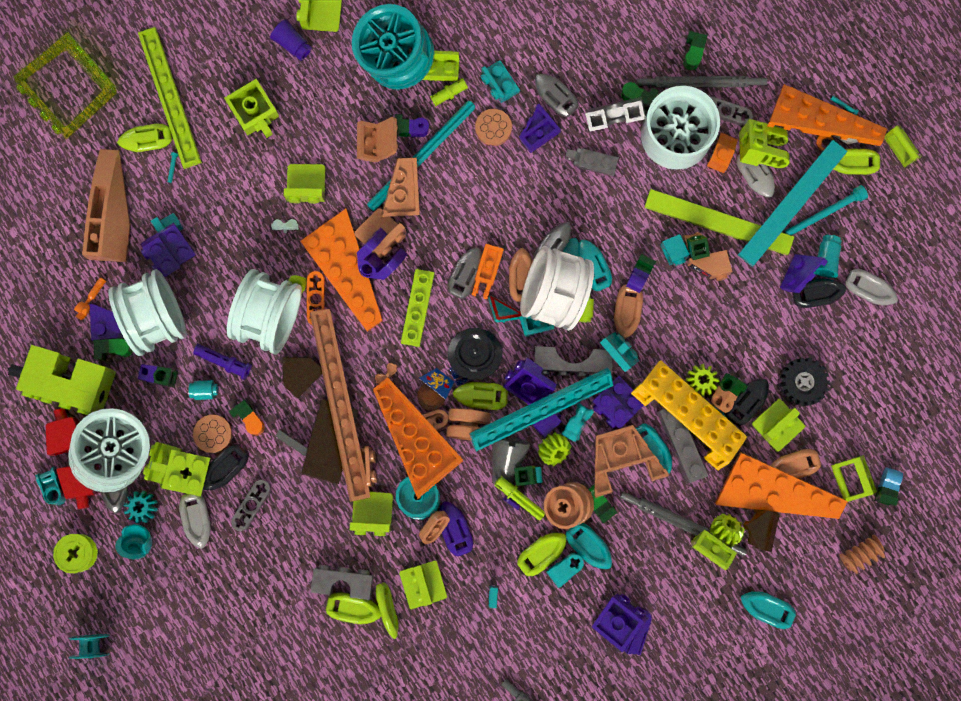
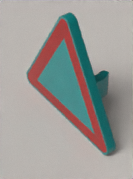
M489 295L488 300L495 322L505 323L506 321L520 319L519 317L522 315L519 310Z

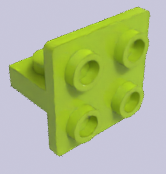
M777 399L752 422V426L777 452L783 449L805 428V425L797 417L800 412L796 408L789 409L781 399Z
M436 560L399 572L410 609L431 605L434 602L447 598Z

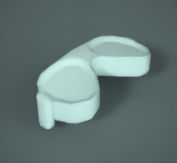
M276 219L271 224L272 230H283L284 233H287V230L299 229L297 221L294 219L286 223Z

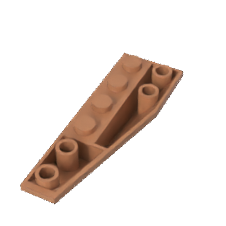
M100 149L89 195L82 255L89 260L127 262L131 224L120 151Z

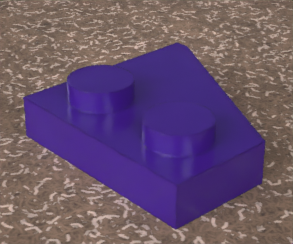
M537 104L534 114L529 118L526 128L523 129L519 136L520 141L530 153L561 133V129L540 104Z
M795 254L780 288L787 292L800 293L806 284L816 276L814 272L820 265L825 266L828 261L822 257Z
M90 304L91 340L124 339L113 312Z

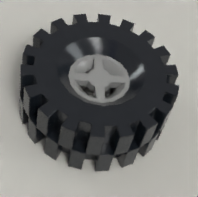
M802 357L787 363L781 369V374L778 376V388L781 389V396L784 395V400L790 401L791 405H798L799 407L818 403L829 390L827 388L830 385V380L827 381L829 374L824 372L826 368L820 366L819 361H812V358L804 359Z

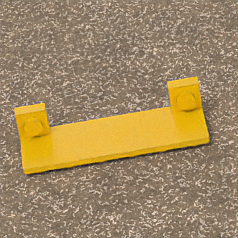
M661 360L655 365L645 380L631 392L644 406L655 399L704 442L711 450L703 458L717 470L731 462L747 438L742 431Z

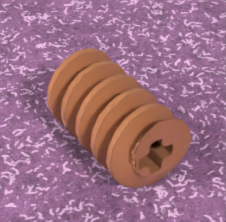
M872 535V539L867 538L865 543L860 542L859 547L853 546L852 551L849 549L845 551V555L841 553L840 559L849 571L852 570L855 574H858L857 567H860L862 570L865 569L863 563L871 566L870 559L878 562L877 555L885 558L884 548L877 536Z

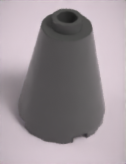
M507 436L492 444L493 484L501 475L513 484L515 480L514 468L521 467L529 451L530 442L516 437L515 439L508 438Z

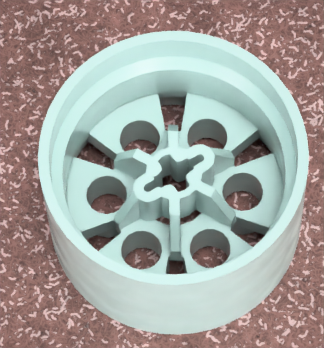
M675 86L664 90L651 103L642 124L641 141L645 152L655 163L669 169H685L697 164L706 155L718 135L720 128L718 109L713 100L697 88ZM662 106L666 107L668 116L660 109ZM688 106L694 109L690 116L686 113ZM673 112L680 113L681 117L679 115L673 114ZM657 121L664 122L665 126H658ZM689 121H695L697 126L690 124ZM708 129V134L698 133L697 131ZM663 139L666 144L661 145L657 140ZM690 139L697 140L698 144L693 145ZM674 148L681 149L682 154L675 153Z

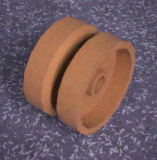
M449 409L448 419L451 422L460 423V425L447 426L446 437L471 440L469 433L479 429L480 427L478 426L490 424L492 414L474 409Z
M569 482L553 488L547 493L544 500V512L547 519L552 525L561 529H569L586 522L594 510V500L591 492L584 485L576 482Z

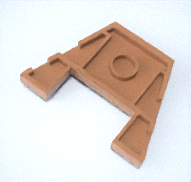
M633 425L595 437V498L613 492L607 476L609 472L645 463L651 482L669 476L666 469L662 467L658 458L651 452Z

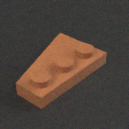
M417 158L396 159L381 217L420 215Z

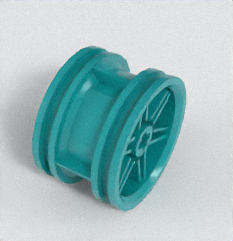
M385 4L370 9L357 22L353 31L352 51L355 59L364 70L384 87L396 90L412 87L424 79L433 64L434 45L430 35L416 17L402 6Z

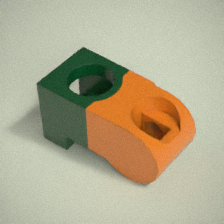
M246 400L241 401L229 411L233 418L237 419L240 417L248 433L256 436L264 432L265 425Z

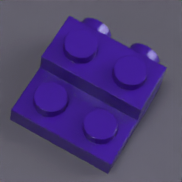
M175 223L170 224L141 243L143 256L146 260L151 259L154 263L152 268L159 270L164 277L179 269L182 263L196 255Z
M528 357L524 361L520 359L514 367L515 370L510 369L504 377L506 381L503 387L528 405L547 397L555 390L557 385L542 375L543 368Z
M620 376L613 381L612 387L605 389L591 402L594 405L592 407L598 415L603 414L607 418L605 422L612 429L617 428V430L625 425L644 405L631 394L633 389Z
M617 593L608 602L592 625V628L623 653L649 618L645 616L646 612L644 609L638 606L635 608L630 604L631 600L626 595H619Z

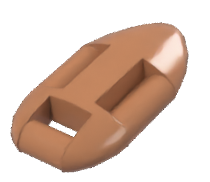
M524 248L517 250L509 267V290L511 297L516 302H521L522 294H518V291H523L533 262L530 254Z
M627 284L623 285L617 294L614 312L616 330L624 339L631 336L637 329L643 305L642 290L638 293L626 287ZM625 293H635L636 297L625 296Z
M803 449L781 456L771 466L800 479L817 472L821 467V462L817 451ZM806 457H811L813 465L809 466Z

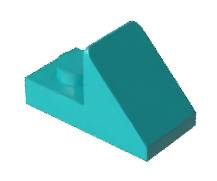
M519 317L525 337L555 329L552 324L533 320L530 317Z

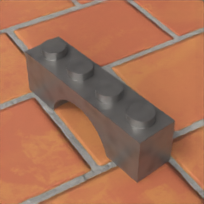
M535 346L534 362L543 368L542 375H549V372H557V376H569V373H576V377H588V374H595L605 368H608L612 373V356L606 350L593 349L585 361L581 363H568L560 358L555 347Z
M666 409L656 412L664 431L675 449L679 467L686 484L707 477L708 474L689 429Z

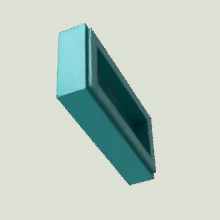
M489 586L488 606L490 608H497L498 587Z

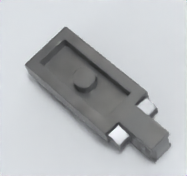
M577 148V151L567 149L565 159L574 161L573 165L577 166V168L613 177L619 158L583 148Z

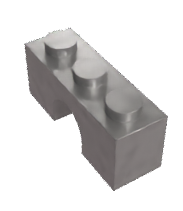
M642 97L587 109L585 113L589 132L608 128V126L619 122L630 123L646 118Z
M319 565V568H314L310 593L331 595L334 584L338 580H343L350 586V598L370 600L374 575H370L368 570H358V573L350 572V568L339 567L337 571L331 570V566Z

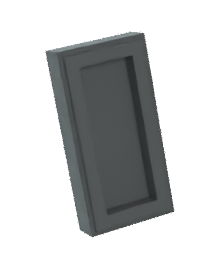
M281 430L277 432L275 436L302 455H306L307 447Z

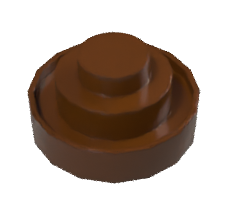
M424 384L418 391V402L427 411L438 410L445 403V399L427 384Z

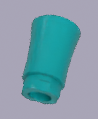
M835 235L823 236L817 257L825 258L828 262L825 266L821 264L814 272L815 275L825 278L838 277L842 242L840 237Z

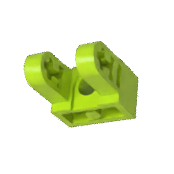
M749 119L739 132L740 162L754 166L763 164L775 168L787 167L789 165V153L767 144L775 146L785 145L788 142V131L776 126L768 127L767 123Z

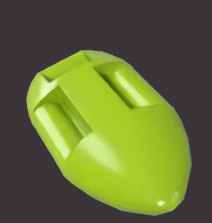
M165 124L137 126L123 133L117 143L122 148L134 152L161 149L171 143V131ZM159 131H163L164 139H160Z
M845 149L848 152L833 170L843 174H873L880 169V155L870 149ZM869 158H872L871 167H869Z
M469 382L459 386L452 393L458 402L474 409L498 410L508 404V390L496 383ZM496 391L500 392V402H495Z
M550 533L540 537L520 554L517 565L526 576H535L541 573L562 554L566 545V535L563 533ZM525 559H529L534 566L533 569L529 568L524 561Z
M382 582L376 586V600L382 622L388 634L393 639H396L399 630L398 618L390 588L385 582Z
M342 592L331 594L328 597L326 613L336 620L354 624H368L381 618L379 607L372 600L350 598V594ZM336 600H340L338 611H334Z

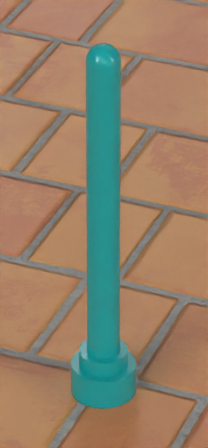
M862 185L854 188L851 195L785 231V234L792 236L854 201L862 202L868 198L866 189Z

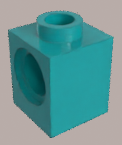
M680 234L663 241L660 245L669 265H681L686 262V258L690 255Z

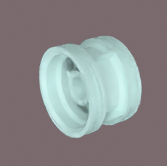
M153 270L151 275L149 273L143 274L142 281L130 286L126 283H120L118 288L113 286L109 289V301L118 327L127 344L136 355L142 356L146 351H154L155 343L168 339L171 343H174L178 340V337L180 339L187 337L185 321L178 302L168 282L159 270Z
M251 269L243 278L233 299L227 322L228 338L232 340L237 339L241 343H245L250 338L260 342V348L263 351L270 350L272 354H278L287 342L295 323L302 296L301 285L292 284V282L287 280L278 285L270 282L267 273H260L259 270Z
M113 408L92 412L80 421L72 434L68 453L71 471L80 483L94 491L115 492L126 488L140 475L148 458L150 449L149 436L140 420L128 412ZM102 430L103 436L96 434V431ZM119 430L123 431L124 436L118 438L116 432ZM107 445L114 447L111 453L109 450L105 451ZM86 446H90L92 448V451L86 453L84 451V448ZM127 448H132L133 453L129 454L125 450ZM99 464L102 466L101 470H95L94 465ZM120 464L122 466V470L116 471L114 468L115 465Z

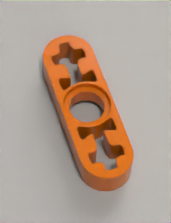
M313 271L307 276V321L310 325H312L310 313L314 311V309L310 310V307H321V310H325V279L318 271ZM314 276L321 279V281L317 282V288H321V291H310V288L314 289V283L311 281V279H314ZM314 294H319L321 296L320 303H311V297Z

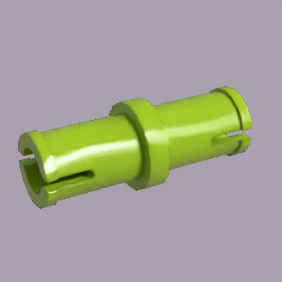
M461 78L450 86H444L443 90L431 95L430 98L436 107L448 99L452 100L455 95L468 89V86L464 79Z

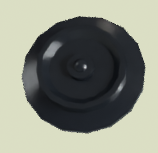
M468 328L459 332L451 340L448 347V361L452 370L460 377L469 380H482L491 376L499 368L502 361V347L498 338L490 331L481 328Z

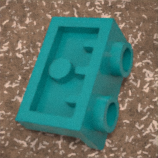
M501 60L488 68L485 66L481 68L480 77L485 85L489 84L492 90L490 92L495 100L499 99L500 103H503L520 92V89Z

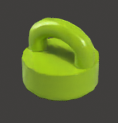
M297 275L291 276L288 281L292 282V284L301 285L303 293L306 288L307 279Z

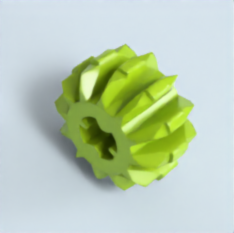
M704 364L700 365V369L696 365L693 366V371L689 370L687 372L691 377L685 379L686 382L692 383L690 387H694L696 392L699 391L702 397L705 395V392L708 395L712 394L711 389H717V386L713 383L719 382L718 378H713V376L717 375V371L711 373L712 366H708L705 370ZM704 376L706 383L700 384L698 377Z
M556 432L552 436L548 434L547 438L542 439L543 442L538 445V454L547 465L555 466L557 463L561 464L564 459L567 460L566 456L571 454L570 449L572 446L568 439Z
M723 513L714 518L710 527V532L713 536L730 547H733L742 540L745 531L742 527V522L737 521V517L733 518L730 514L726 516Z

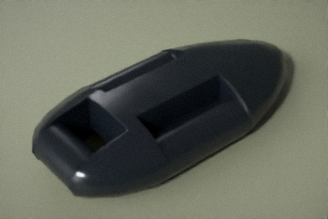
M832 279L809 281L802 290L804 301H802L800 293L792 292L794 304L801 308L829 305L839 300L845 294L847 287L839 281Z
M757 379L746 384L748 386L746 391H741L736 401H734L733 408L726 413V417L736 426L749 422L764 405L769 392V383L766 379ZM735 409L743 415L741 419L733 413Z
M238 444L225 448L208 465L203 490H215L227 485L247 464L248 453ZM234 451L240 456V461L232 455Z

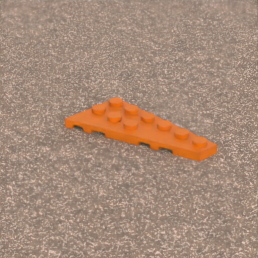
M785 84L780 91L767 125L768 127H774L775 125L783 126L785 130H791V128L800 129L802 133L825 137L835 135L840 136L842 140L852 138L856 139L859 143L881 146L887 131L885 127Z
M387 377L373 388V391L417 499H419L462 463L463 459Z
M740 452L717 497L715 505L839 519L848 501Z

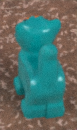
M578 403L575 411L576 415L570 418L562 435L574 442L579 441L586 421L591 418L594 410Z

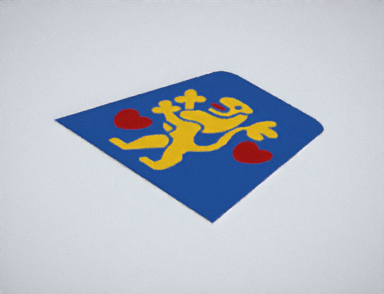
M438 368L419 377L420 380L444 399L447 398L454 384V381Z

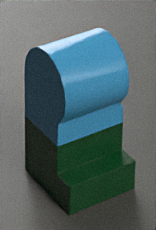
M886 467L874 501L888 506H897V497L903 479V472Z

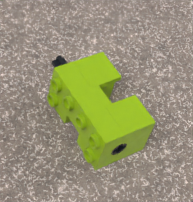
M34 345L30 347L24 367L11 364L7 370L9 371L8 375L19 378L16 390L22 391V396L52 404V401L59 402L58 407L70 410L72 406L78 408V413L85 415L104 409L116 371L110 368L77 359L72 376L67 375L66 371L71 360L70 357Z

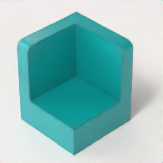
M174 213L162 220L158 217L151 220L157 232L172 223H175L179 231L184 229Z

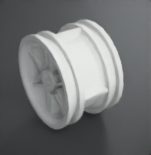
M545 245L541 247L531 264L524 284L520 305L521 315L552 324L558 328L563 327V329L568 331L572 330L580 320L590 296L594 278L593 262L554 248L551 250L550 247Z

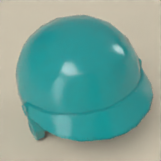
M132 524L122 529V535L115 544L116 551L120 556L137 560L149 553L153 542L150 532L145 527Z

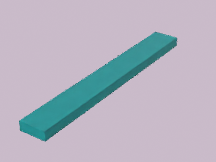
M832 140L738 256L753 267L848 151Z
M605 368L469 433L473 448L476 451L485 448L612 387L611 371Z

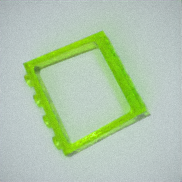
M68 32L13 76L14 81L17 83L15 87L20 94L24 95L26 93L29 97L27 99L29 104L34 109L38 107L41 111L39 112L41 118L45 122L49 120L53 124L51 128L57 136L61 134L66 140L117 94L113 82ZM64 51H67L102 90L67 126H64L25 82L27 78Z

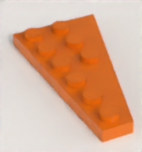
M344 209L300 242L368 332L383 320L369 278L359 273L357 252L360 249L347 209Z

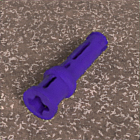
M197 344L193 351V355L225 368L227 373L232 372L241 376L242 380L247 378L252 367L249 363L244 364L238 361L236 357L229 358L201 344Z

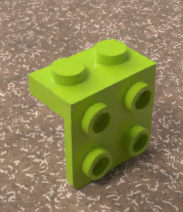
M299 0L301 7L297 10V21L300 22L302 29L329 32L339 31L342 0Z
M322 164L288 165L287 188H284V197L287 202H308L313 204L325 202V166Z
M370 492V498L353 501L352 522H350V530L354 531V535H366V531L374 532V536H386V532H391L393 495L391 493Z

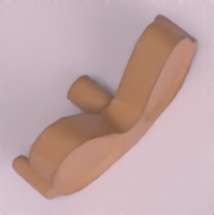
M388 363L386 375H375L376 383L380 384L387 377H392L397 372V365Z

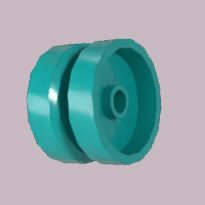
M406 477L399 484L396 490V502L407 517L414 520H424L437 511L440 505V493L436 484L423 494L420 500H415L416 494L409 477Z

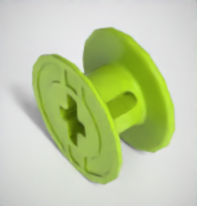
M69 534L63 536L57 542L53 557L55 564L60 570L66 573H78L86 571L94 565L98 550L96 543L90 537L84 534ZM74 550H78V551H77L78 557H74V555H75V552H73Z

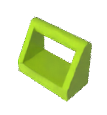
M901 126L894 127L885 135L884 139L904 168L922 157Z
M864 455L831 465L842 498L848 502L873 495L877 492ZM854 463L864 492L850 496L840 467Z
M703 530L691 541L694 549L724 570L729 568L737 552L706 530Z

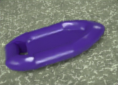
M444 501L439 511H445L450 521L443 530L442 535L448 550L454 556L459 557L472 551L473 538L463 513L454 504ZM466 541L467 545L456 549V544Z

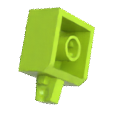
M257 79L224 98L247 136L259 130H262L266 138L273 135L268 125L271 124V121L278 118L279 115Z
M169 449L167 460L162 459V463L151 461L149 469L159 471L158 476L162 477L160 488L201 497L210 458ZM185 467H187L189 475H185V478H183L180 471L185 470Z

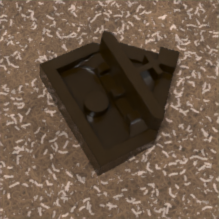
M307 356L282 357L283 385L298 399L323 374L322 368Z
M755 510L753 518L750 521H745L743 524L744 529L748 530L749 533L747 543L754 545L757 549L772 552L780 514L768 510Z

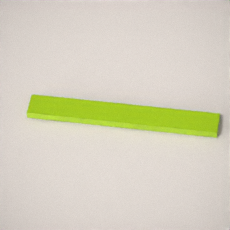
M153 27L138 32L182 166L186 169L201 164L202 162L157 29Z
M650 189L644 207L745 242H749L761 227L760 225ZM780 233L768 249L788 256L794 236Z

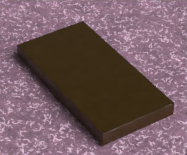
M321 399L300 474L338 485L343 467L329 401ZM351 408L355 423L358 410Z

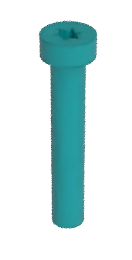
M832 96L830 99L852 114L857 115L859 110L853 109L835 96Z
M171 152L172 158L168 183H172L178 153Z

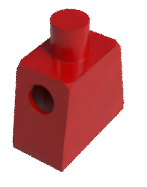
M65 408L54 410L55 421L47 423L45 426L47 455L56 456L69 452L72 434L80 422L76 417L67 418Z
M99 464L94 465L95 470H99ZM70 466L56 469L65 498L76 499L77 509L90 508L88 496L98 495V491L87 488L80 483L73 475Z

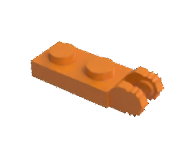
M485 244L475 277L476 282L472 292L473 296L478 294L481 282L487 284L486 290L483 293V299H488L502 258L503 248Z

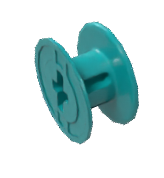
M110 634L68 637L69 640H79V654L71 655L68 658L84 659L110 655L108 652H100L99 644L100 638L109 637Z

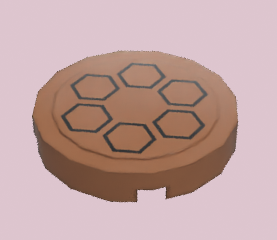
M488 109L477 117L475 123L476 135L486 145L499 146L509 139L512 131V122L504 111Z
M219 415L204 416L196 423L193 429L194 442L199 449L207 453L223 451L232 440L231 425L225 418Z

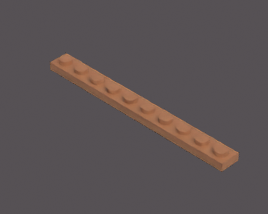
M330 309L312 311L310 317L350 502L370 498V492L366 482L364 464Z

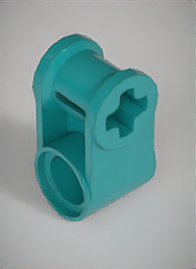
M54 466L50 471L36 474V482L41 489L45 502L53 505H62L66 498L59 481L57 468ZM57 491L59 496L54 501L52 496Z
M571 553L554 564L546 573L559 588L583 568L584 561L579 554ZM572 558L575 560L579 559L577 567L574 565L570 566Z

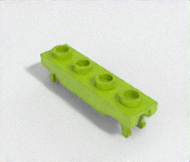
M415 269L401 344L420 348L434 272Z

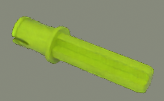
M502 475L496 480L494 486L507 495V499L512 498L538 520L544 517L545 512L517 490L518 486L508 482Z

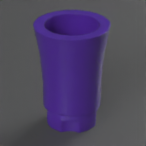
M287 19L281 21L270 35L271 40L282 46L300 61L305 59L312 50L308 42L294 29Z

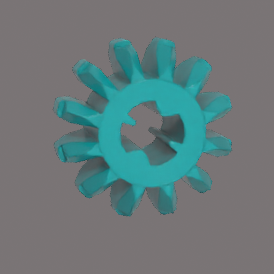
M135 491L134 497H127L130 503H124V506L129 507V509L125 510L124 513L130 514L128 519L130 521L135 519L136 524H140L141 521L148 523V517L151 519L155 517L151 512L158 511V508L153 507L158 501L152 500L153 494L147 495L146 491L141 493ZM140 504H144V507L141 508V510H138L137 507H139Z

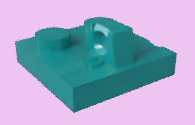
M616 332L600 342L624 372L640 361L637 358V353L631 348V344L625 341L620 334H616Z

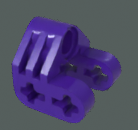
M381 227L357 252L358 270L362 276L384 280L402 263L408 254L402 248H399L383 264V261L372 252L387 235Z

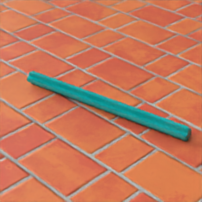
M467 101L412 157L417 158V168L475 110L476 107L473 102ZM390 181L367 203V206L372 211H376L386 200Z

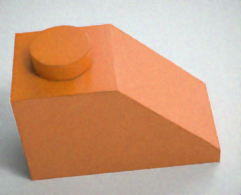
M720 133L707 167L724 173L733 157L738 139Z

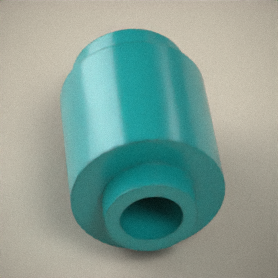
M214 380L189 383V397L195 400L214 399L215 395H218V384H215Z

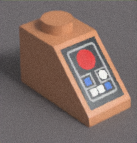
M727 250L711 253L709 257L697 260L689 258L687 261L689 267L709 279L725 280L732 273Z

